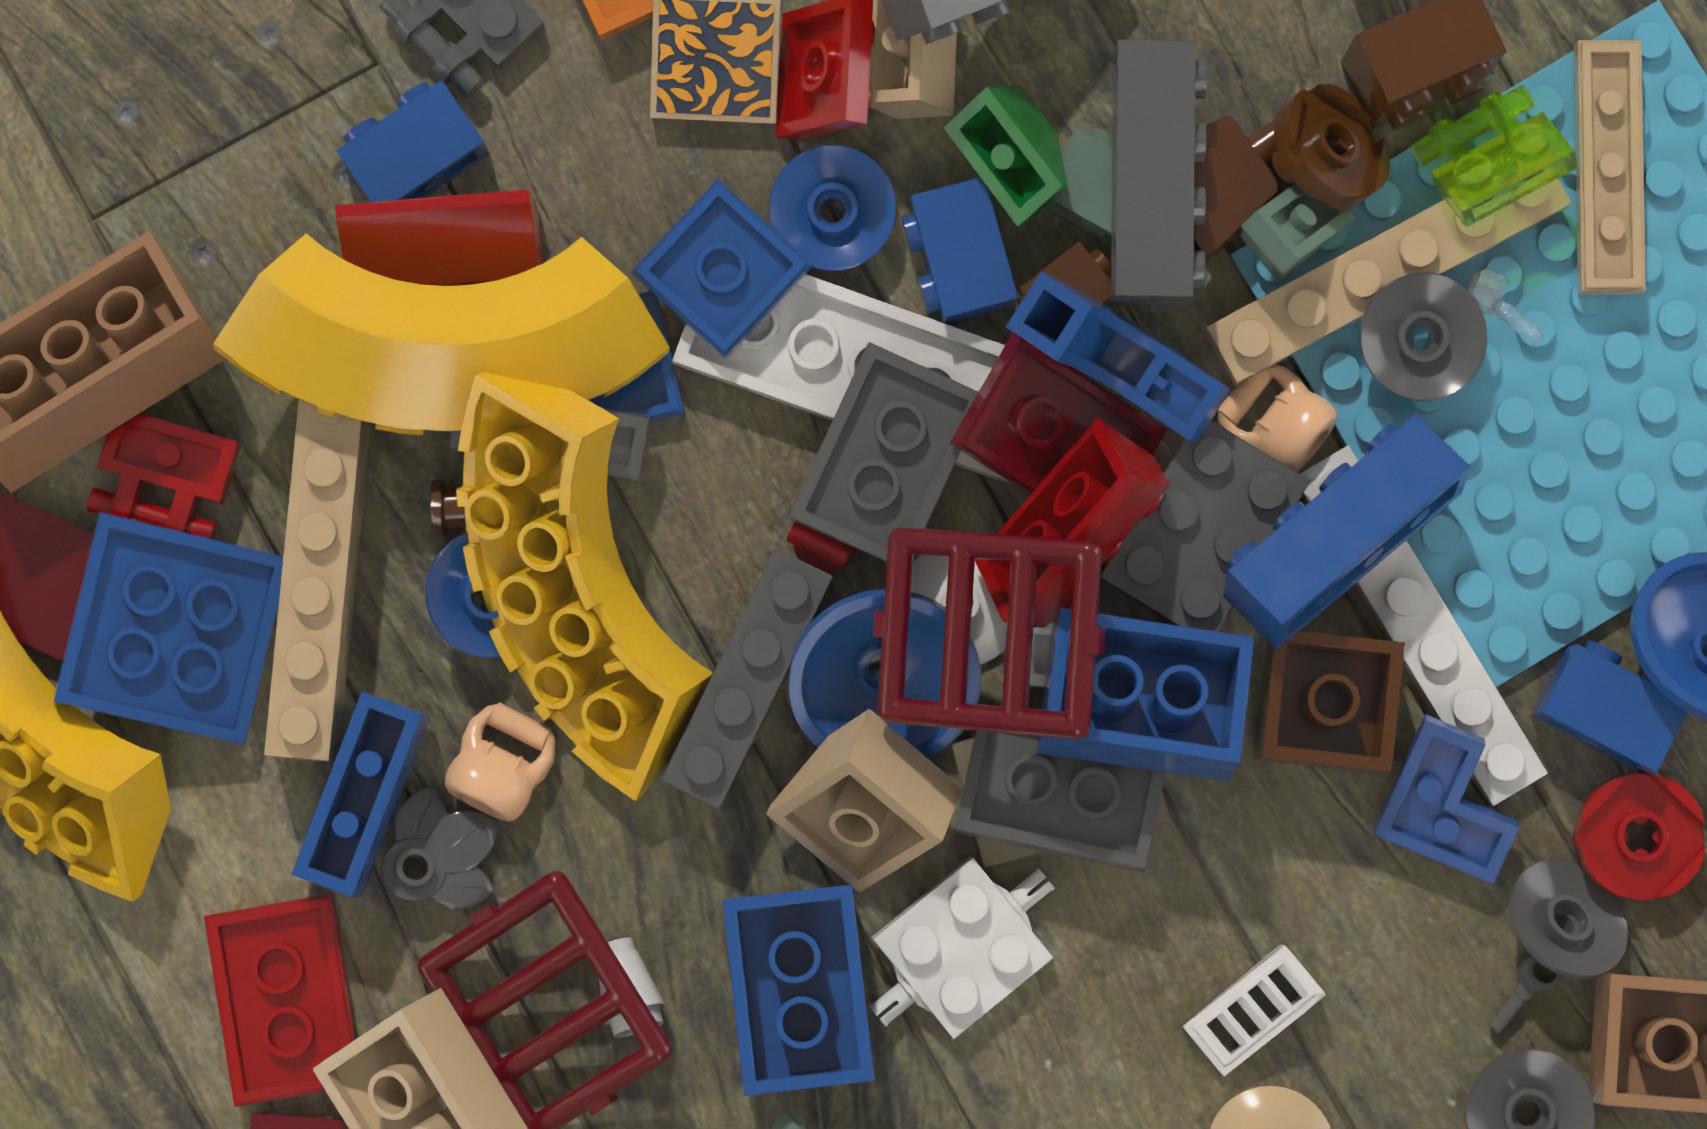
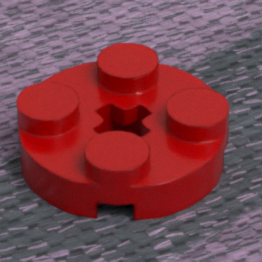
M1633 773L1611 778L1599 785L1583 803L1572 835L1573 845L1578 852L1580 863L1589 878L1607 893L1634 901L1667 897L1684 888L1699 871L1704 861L1706 846H1703L1705 838L1703 825H1705L1704 817L1695 798L1676 781L1666 776ZM1649 821L1655 828L1650 835V839L1655 844V847L1649 853L1642 848H1638L1633 852L1630 851L1626 845L1629 839V835L1625 831L1627 825L1632 822L1639 826Z

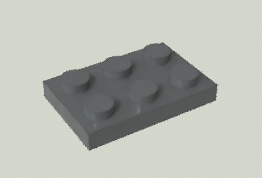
M869 342L788 516L789 519L887 563L888 537L894 529L898 527L926 528L961 450L951 445L950 441L979 391Z
M1211 420L1196 443L1185 438L1164 473L1170 486L1165 490L1160 504L1149 516L1141 518L1124 537L1117 554L1106 566L1100 576V580L1173 625L1218 632L1233 609V606L1223 597L1228 561L1237 550L1249 541H1254L1259 545L1274 532L1273 526L1277 519L1286 509L1299 501L1310 480Z
M987 731L975 732L955 833L1145 873L1166 772L1036 753L1038 736Z

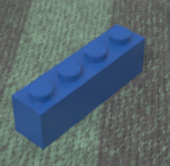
M1416 414L1399 428L1390 424L1382 429L1367 446V455L1352 467L1348 463H1343L1334 469L1321 484V493L1305 506L1300 501L1291 505L1277 519L1273 526L1274 532L1259 545L1254 541H1249L1237 550L1228 561L1223 597L1276 650L1462 494L1470 465Z

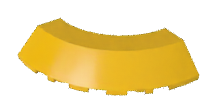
M306 233L257 276L213 343V349L244 374L280 396L282 392H285L318 407L319 414L335 418L336 414H340L359 421L376 424L375 429L410 435H423V430L461 431L464 411L475 374L480 372L570 389L583 398L591 400L602 394L606 398L637 379L667 355L670 349L629 278L583 237L543 264L520 274L473 285L436 286L394 280L369 272L325 249Z
M480 372L475 374L464 411L458 451L464 452L463 486L456 489L457 507H464L466 532L469 533V544L463 547V552L473 591L481 590L488 613L498 611L499 617L491 619L495 628L489 631L490 636L509 672L511 673L517 669L523 682L531 691L535 700L539 702L534 709L541 719L546 721L551 718L577 746L571 752L602 779L634 801H637L644 795L677 748L713 672L691 658L658 626L635 592L620 560L612 533L607 496L608 462L619 418L570 389Z
M0 611V814L4 815L11 829L19 837L25 839L23 846L37 855L46 849L71 864L68 875L101 891L134 902L142 895L172 809L161 754L141 748L118 737L97 724L76 706L54 702L53 697L56 688L27 655Z

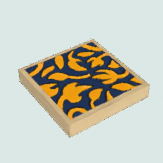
M653 0L650 118L776 124L781 0Z

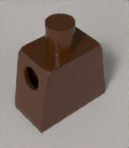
M1230 115L1206 125L1205 162H1194V187H1205L1206 191L1204 226H1194L1195 251L1205 252V264L1243 229L1241 225L1250 216L1273 200L1281 189L1278 181L1269 170L1273 166L1272 156L1278 150L1274 139L1275 120H1272L1249 137H1246L1235 119Z

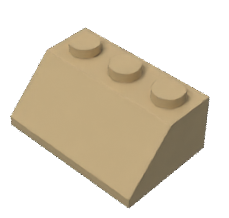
M442 988L400 1009L313 1068L314 1073L349 1129H528Z

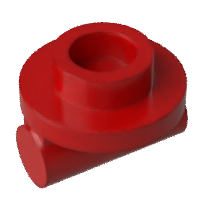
M794 522L786 539L787 542L793 544L794 552L799 560L826 573H833L840 569L844 570L856 549L797 522Z

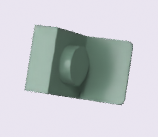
M1295 183L1250 216L1241 225L1243 228L1241 237L1277 279L1282 280L1348 226L1355 217L1350 211L1346 213L1335 212L1329 206L1310 197Z

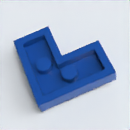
M1425 714L1376 821L1374 835L1494 884L1519 830L1518 820L1462 797L1486 746L1485 739Z

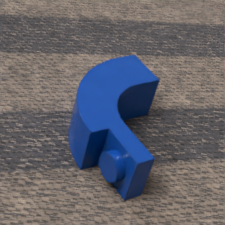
M1040 272L1006 325L1008 329L1055 361L1074 367L1098 380L1191 442L1196 443L1231 390V388L1187 360L1186 356L1082 291L1044 272Z

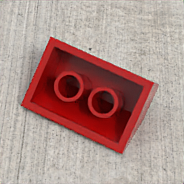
M529 189L335 205L343 260L369 272L394 280L436 286L473 285L517 275L544 263L540 212Z
M1097 417L997 534L1091 540L1100 546L1102 551L1101 565H1104L1114 558L1123 538L1137 522L1155 511L1170 484L1153 455ZM975 559V563L1002 621L1007 624L1011 561ZM1038 563L1033 628H1046L1059 613L1060 608L1068 609L1071 607L1074 566Z

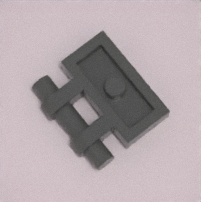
M383 0L379 6L394 23L392 27L393 32L405 44L413 42L434 63L431 70L445 84L452 82L466 97L474 94L484 83L485 79L470 65L482 53L501 70L545 28L543 21L522 0H421L413 6L407 0ZM443 13L465 35L463 39L453 46L432 26Z

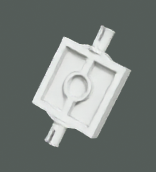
M970 856L872 936V939L892 962L896 978L899 981L883 996L869 1005L886 1027L892 1020L916 1002L918 1006L933 1013L952 1038L955 1039L1053 959V956L1033 933L1028 915L1025 913L1050 891L1055 890L1049 880H1044L1047 877L1039 868L1035 869V872L1008 892L1006 889L993 883L974 858Z

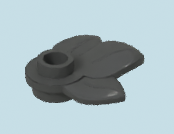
M435 786L419 790L400 807L394 818L395 844L387 851L381 864V878L385 888L392 896L403 902L419 903L432 899L450 910L468 909L481 903L494 891L489 879L477 866L485 859L494 845L497 834V821L491 816L475 811H459L448 815L443 798ZM408 859L421 861L426 869L425 876L418 880L408 878L403 872V863Z

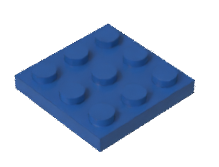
M101 512L98 513L53 701L245 745L279 605L283 556Z

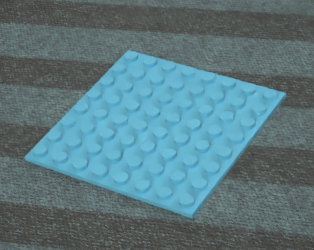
M1660 0L1592 39L1641 40L1646 291L1642 295H1578L1574 51L1390 159V171L1384 186L1349 211L1355 219L1285 279H1277L1248 245L1229 256L1255 300H1258L1542 148L1572 204L1559 213L1443 274V276L1461 284L1473 295L1481 307L1487 326V348L1484 359L1477 373L1463 388L1447 397L1429 401L1402 398L1385 389L1371 375L1362 357L1359 342L1362 318L1290 356L1312 393L1325 398L1337 411L1338 418L1334 429L1345 447L1349 445L1358 461L1368 454L1366 452L1367 446L1382 429L1390 424L1399 428L1416 414L1470 465L1462 494L1413 534L1407 542L1495 687H1498L1634 605V601L1647 579L1665 563L1684 555L1707 552V75ZM1414 326L1409 331L1408 341L1414 349L1423 350L1428 344L1429 336L1424 328Z

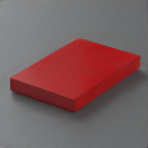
M325 894L204 916L234 1107L325 1091L313 1068L357 1039L334 895Z

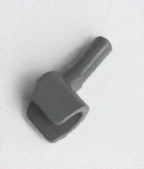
M1532 955L1526 957L1520 962L1517 969L1519 984L1513 990L1512 996L1490 1022L1489 1026L1502 1035L1523 1006L1529 1003L1536 993L1555 988L1561 982L1563 975L1552 972L1548 976L1546 983H1542L1533 974V966L1537 960Z

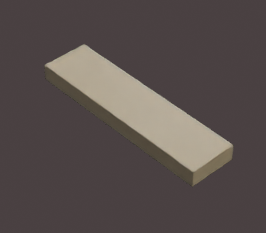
M1578 40L1574 44L1578 295H1642L1646 291L1641 40Z

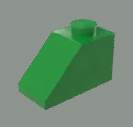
M1020 85L987 86L944 127V130L1018 227L1026 225L1068 186L1057 133Z

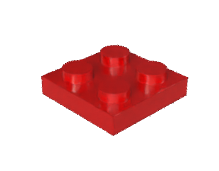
M827 0L782 14L776 138L800 141L867 124L868 110L872 101L869 75L871 47L875 38V25L872 20L873 0Z

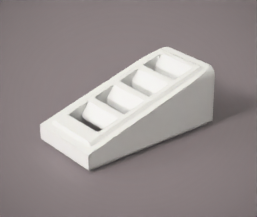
M1280 944L1182 1027L1222 1076H1226L1303 1015L1326 994L1285 945ZM1278 969L1299 994L1292 1002L1287 1000L1268 977L1274 970ZM1256 985L1279 1011L1271 1019L1267 1017L1247 993ZM1236 1001L1259 1028L1251 1036L1247 1034L1227 1009ZM1214 1018L1221 1022L1239 1044L1231 1053L1228 1052L1207 1026Z

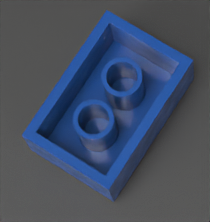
M1060 608L1052 628L1041 710L1065 712L1071 609ZM1098 614L1097 627L1106 628L1103 655H1095L1090 731L1082 739L1038 736L1036 753L1228 782L1240 764L1254 637Z
M852 885L722 900L744 1096L875 1081Z

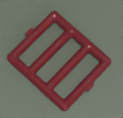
M906 527L894 529L888 537L884 611H875L873 637L882 638L877 707L879 717L887 723L1066 739H1082L1086 737L1091 727L1095 655H1103L1106 628L1097 627L1102 558L1100 546L1094 541ZM913 554L949 557L940 701L904 698ZM975 559L1011 561L1002 706L966 703ZM1038 563L1074 566L1065 712L1028 709Z
M560 871L548 873L500 906L497 901L488 904L469 917L472 922L471 925L423 955L418 961V972L428 989L432 993L442 988L528 1129H559L587 1111L593 1116L618 1100L615 1093L668 1061L672 1055V1046L571 882ZM553 903L572 936L468 1003L448 970L548 904ZM587 958L607 991L501 1058L482 1024ZM621 1013L641 1047L535 1113L517 1084L516 1079Z

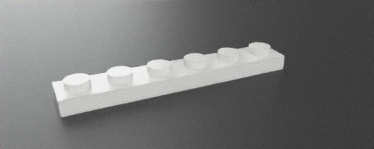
M1349 445L1300 473V475L1310 480L1309 485L1301 496L1306 505L1321 493V484L1334 469L1343 463H1348L1352 467L1358 462ZM1406 540L1355 583V586L1389 641L1405 642L1403 665L1435 718L1485 739L1486 746L1471 778L1488 806H1495L1548 773Z

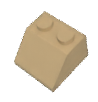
M868 709L830 734L773 801L766 815L860 893L943 841L962 788L872 710Z

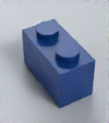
M442 80L431 87L427 82L411 88L396 101L397 110L379 122L375 118H369L357 124L343 137L346 144L336 150L370 202L426 198L490 155L483 139Z
M981 177L910 196L911 214L902 216L901 220L910 253L922 251L928 275L918 277V282L927 314L938 311L941 323L954 325L1016 308L1018 295L988 187Z
M1588 641L1585 648L1579 644L1565 648L1531 716L1639 773H1657L1688 712L1664 696L1651 682L1645 672L1641 678L1620 667L1619 665L1623 657L1610 648L1594 641Z

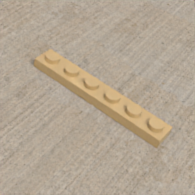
M1542 148L1218 320L1207 326L1204 331L1234 386L1361 319L1373 296L1389 282L1413 273H1436L1443 275L1568 208L1572 202Z

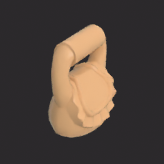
M1273 365L1236 385L1217 410L1218 424L1297 473L1307 465L1323 445L1338 418L1337 411L1329 401L1316 393L1310 392L1297 375L1288 368L1279 365ZM1275 379L1281 385L1283 391L1274 397L1275 401L1262 418L1255 422L1256 426L1252 432L1239 429L1237 427L1238 423L1270 381Z
M500 702L486 706L469 721L462 736L459 755L452 761L445 775L444 784L446 789L459 800L487 815L507 822L516 820L527 808L532 790L545 779L554 764L557 741L552 728ZM487 724L541 751V754L534 762L529 763L524 760L523 756L517 757L496 746L493 741L483 740L484 728Z

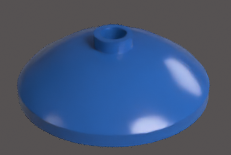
M1701 552L1675 558L1659 567L1647 579L1634 601L1631 612L1630 632L1639 663L1656 688L1681 709L1707 721V658L1705 657L1707 656V552Z
M885 589L858 593L833 604L810 623L794 648L788 670L790 703L797 723L816 747H819L830 734L868 709L879 716L877 707L880 668L873 667L869 663L874 657L881 655L882 638L873 637L875 611H884ZM911 592L904 698L940 701L946 607L929 597ZM970 636L966 703L977 704L981 690V666L976 647ZM887 723L927 759L945 749L964 730Z

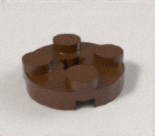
M1318 84L1311 90H1305L1304 88L1282 104L1275 117L1274 139L1278 149L1272 156L1275 171L1285 182L1296 183L1310 197L1329 206L1338 213L1348 212L1384 186L1390 171V153L1385 138L1383 137L1376 142L1372 131L1367 126L1368 123L1374 120L1367 107L1351 93L1335 85ZM1326 137L1330 139L1331 148L1326 141Z

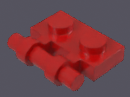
M139 413L107 433L97 467L101 470L121 475L116 493L96 487L92 489L87 503V512L97 515L101 512L214 540L217 523L195 517L197 502L201 498L221 505L224 504L242 444L238 441ZM144 482L176 491L171 509L140 501Z

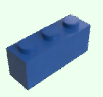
M363 691L361 692L291 875L350 897L362 898L431 719L430 717Z

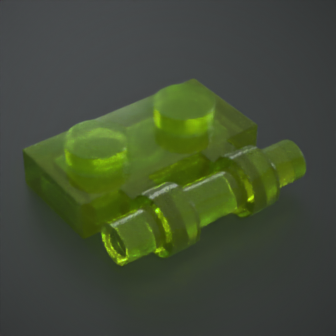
M1524 85L1504 95L1498 91L1490 94L1479 101L1480 108L1453 122L1446 118L1432 125L1429 128V135L1410 145L1416 161L1422 167L1441 156L1447 162L1431 171L1434 186L1465 227L1478 222L1578 168L1575 150L1544 112L1522 123L1516 119V116L1534 107L1533 99ZM1490 130L1496 134V137L1472 150L1466 146V143Z

